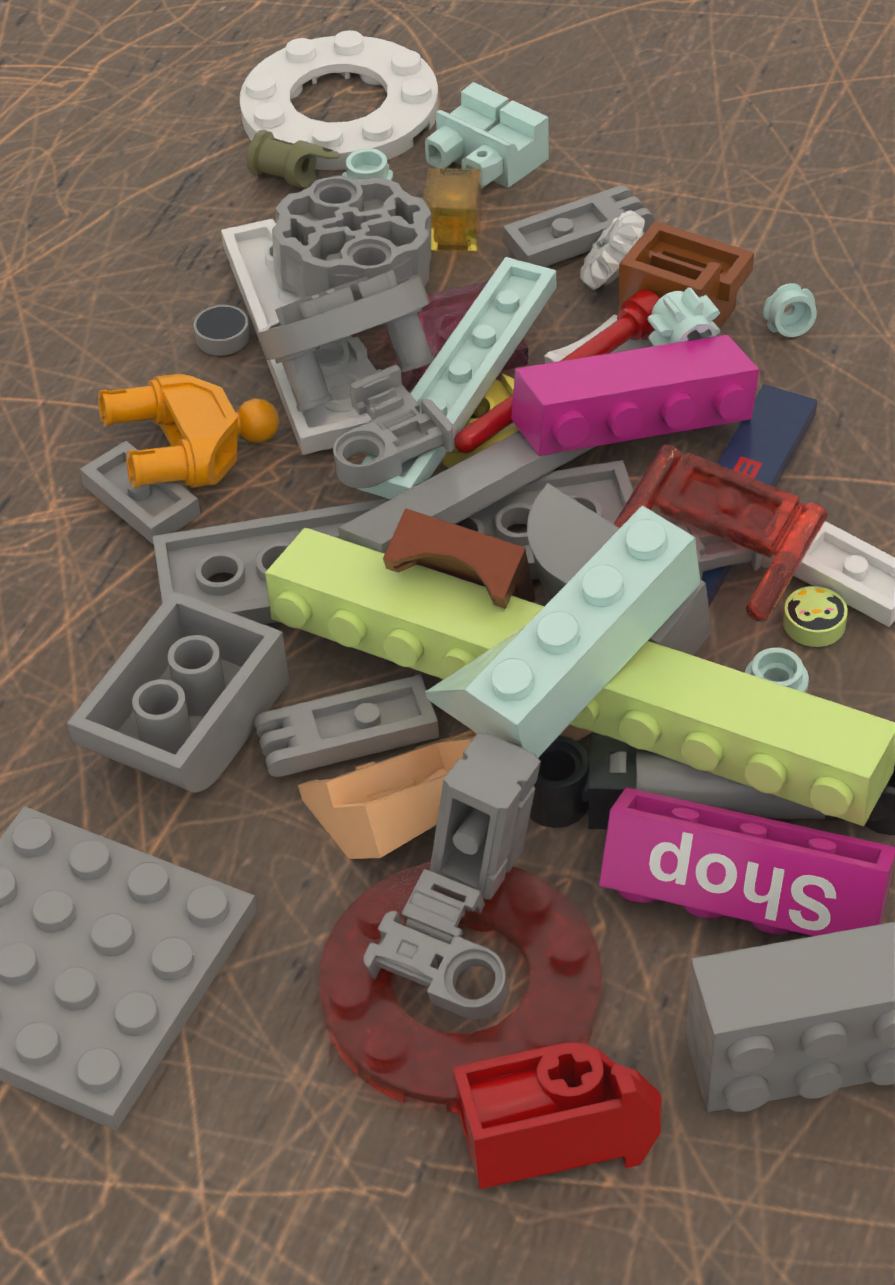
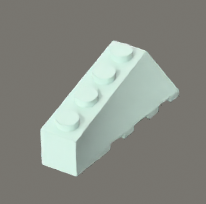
M641 506L526 626L425 691L426 698L475 733H490L536 754L538 758L701 584L695 537L646 507Z

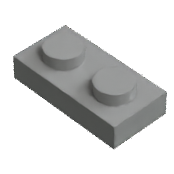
M124 441L80 468L82 483L86 489L154 545L153 536L174 533L201 516L199 501L197 497L177 481L132 488V483H130L127 473L126 453L127 450H138L128 441Z

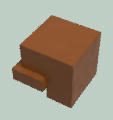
M654 221L619 263L618 313L621 311L623 302L642 289L650 290L661 298L673 291L684 292L687 288H692L699 298L707 295L719 310L720 314L712 321L720 329L736 308L737 291L753 271L754 253Z

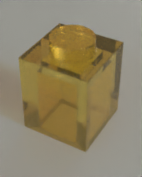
M428 168L423 200L431 212V250L477 251L482 216L481 169Z

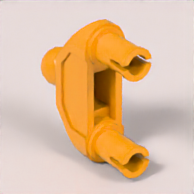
M185 374L155 376L153 380H149L148 386L108 391L104 389L99 390L98 393L99 413L104 427L112 426V424L152 420L155 425L160 426L170 444V447L138 451L135 449L127 450L126 466L132 488L182 480L185 486L189 485L191 488L216 485L237 462L238 435L250 443H263L270 440L277 433L280 424L277 409L265 399L254 398L245 401L235 412L222 387Z

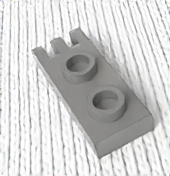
M620 185L503 226V243L517 260L548 267L557 262L591 251L592 245L597 242L603 230L610 226L614 218L619 217L626 211L632 210L645 219L643 232L648 230L655 221V217L647 208H644L643 203L634 196L633 192L626 185Z
M421 674L260 713L254 719V726L257 735L261 737L259 743L262 753L266 756L265 763L268 773L274 777H282L439 738L438 720L431 702L426 698L425 691L427 690Z

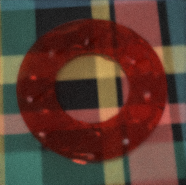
M430 860L404 869L376 883L361 894L339 918L330 933L321 959L319 973L320 998L324 1021L330 1039L346 1064L362 1080L374 1089L400 1102L405 1103L406 1097L423 1102L446 1105L447 1112H458L452 1067L559 1043L576 1042L587 1045L592 1035V1026L599 1009L602 968L599 950L593 933L574 904L545 880L513 866L510 872H506L504 881L491 900L483 899L485 905L481 914L465 910V915L461 918L459 924H465L467 927L481 932L493 930L500 932L506 936L510 943H514L521 950L530 970L529 988L519 1007L499 1024L473 1033H442L417 1023L397 1002L391 987L393 973L381 968L376 979H372L365 966L363 957L370 943L373 942L379 945L381 934L378 927L386 913L397 911L402 924L406 926L407 919H404L401 913L423 870L430 871Z

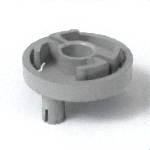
M394 270L370 279L366 276L277 308L275 311L279 322L257 332L266 360L275 359L276 364H283L297 403L298 412L333 400L315 353L316 350L320 349L319 346L377 325L385 324L401 373L430 364L435 359L434 355L431 354L418 316V312L422 311V307L430 303L421 276L415 275L397 280Z

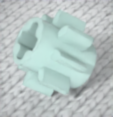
M687 288L684 292L673 291L667 293L657 301L652 310V315L648 316L647 320L655 329L648 338L654 346L717 336L720 333V329L712 320L720 312L707 295L699 298L692 288Z

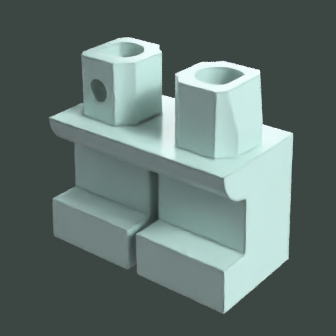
M474 82L461 91V105L449 114L443 110L436 111L437 130L425 140V154L428 164L440 170L452 162L460 164L462 176L466 182L479 189H482L492 181L509 188L549 159L548 117L513 100L509 102L507 97Z

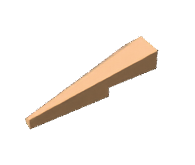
M569 724L560 736L570 737L578 741L592 733V731ZM469 730L415 747L414 750L377 763L371 761L355 766V771L332 779H314L299 784L298 787L302 801L348 859L382 858L437 825L443 780L457 760L463 758V752L477 733Z

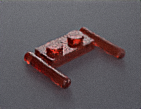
M664 444L613 524L621 528L641 506L651 510L655 505L660 507V513L769 558L776 555L746 606V612L751 619L763 622L772 614L827 519L828 513L818 504L807 503L805 505L799 502L798 496L691 453H687L684 456L677 448Z

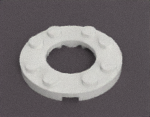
M352 30L342 31L336 36L311 40L297 38L288 42L286 48L275 52L260 62L245 79L240 92L242 123L251 141L259 130L271 131L274 137L291 143L303 140L340 153L338 159L316 157L315 169L346 170L347 157L360 149L370 148L379 150L386 155L387 160L413 147V138L423 129L431 130L435 123L436 111L439 109L438 84L432 69L417 52L390 41L362 36L359 32ZM350 72L359 74L364 82L372 85H382L385 93H387V98L380 108L366 117L348 122L328 123L310 119L297 112L291 103V99L297 97L302 92V84L312 79V84H317V79L320 76L329 73L341 74L345 79L350 78Z

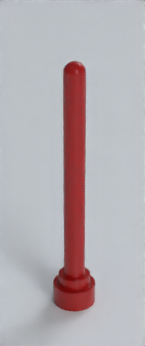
M640 290L623 302L616 322L560 361L609 354L630 339L634 341L639 339L649 340L648 337L655 329L647 319L648 316L652 315V310L660 297L650 290ZM513 394L458 432L454 438L455 448L461 453H470L512 424Z

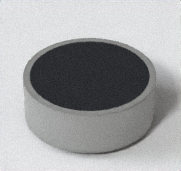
M217 305L209 307L200 312L194 320L193 327L196 344L207 354L215 356L231 355L243 349L250 340L248 317L243 310L235 306Z

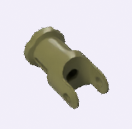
M259 130L254 135L248 148L247 168L252 175L263 176L267 173L286 179L290 186L307 189L317 180L315 175L316 157L338 159L340 153L303 140H298L296 143L287 142L275 138L271 131Z

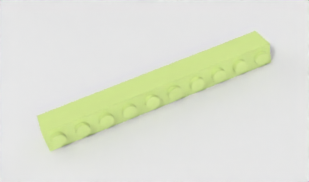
M304 528L265 572L272 620L441 679L447 678L526 626L544 608V606L511 596L506 609L495 606L486 587L417 564L399 573L388 570L383 561L384 553L309 528ZM647 641L570 723L574 727L584 728L612 737L634 748L664 756L697 770L724 777L752 787L760 792L784 798L818 810L825 815L838 817L864 826L894 772L895 722Z

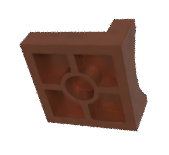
M405 508L383 557L386 569L399 573L417 564L484 586L493 604L504 609L507 608L511 596L534 603L535 594L525 547Z

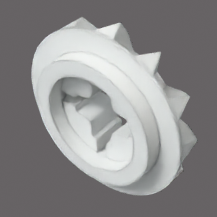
M629 210L614 218L610 226L603 230L597 242L592 245L593 248L590 253L585 257L584 265L581 268L580 279L588 287L595 290L603 284L609 285L619 276V263L638 239L643 236L644 232L642 230L645 219Z

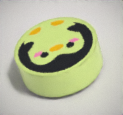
M820 586L803 587L794 591L787 598L784 607L783 626L788 636L802 645L810 647L827 646L838 641L844 634L848 608L844 599L831 589Z

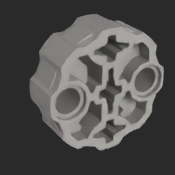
M344 176L323 178L315 180L311 187L301 192L288 194L276 207V225L272 228L274 273L277 282L283 290L291 291L303 299L366 276L370 279L394 270L397 280L420 275L424 287L429 281L431 212L422 198L411 196L402 190L397 182L379 177L350 179Z

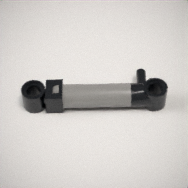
M559 735L538 757L541 762L537 781L534 784L535 792L530 813L531 820L541 826L550 828L568 827L578 822L584 816L589 804L588 829H608L610 809L625 788L628 787L767 819L846 821L838 817L825 815L818 810L784 798L760 792L752 787L724 777L697 770L646 750H637V748L609 736H590L588 759L587 751L579 742L570 737ZM895 765L892 776L865 823L867 828L886 835H895Z

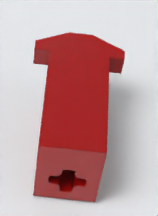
M576 1042L559 1043L452 1067L458 1117L479 1189L620 1157L623 1158L625 1168L639 1166L661 1134L663 1117L660 1092L637 1070L616 1064L599 1049Z

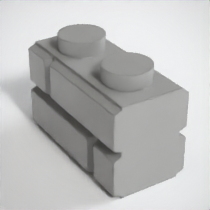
M490 733L476 734L463 752V758L457 760L443 780L430 865L431 872L479 890L483 899L491 900L504 881L506 872H510L523 852L535 792L534 784L537 781L541 762L536 757V754Z

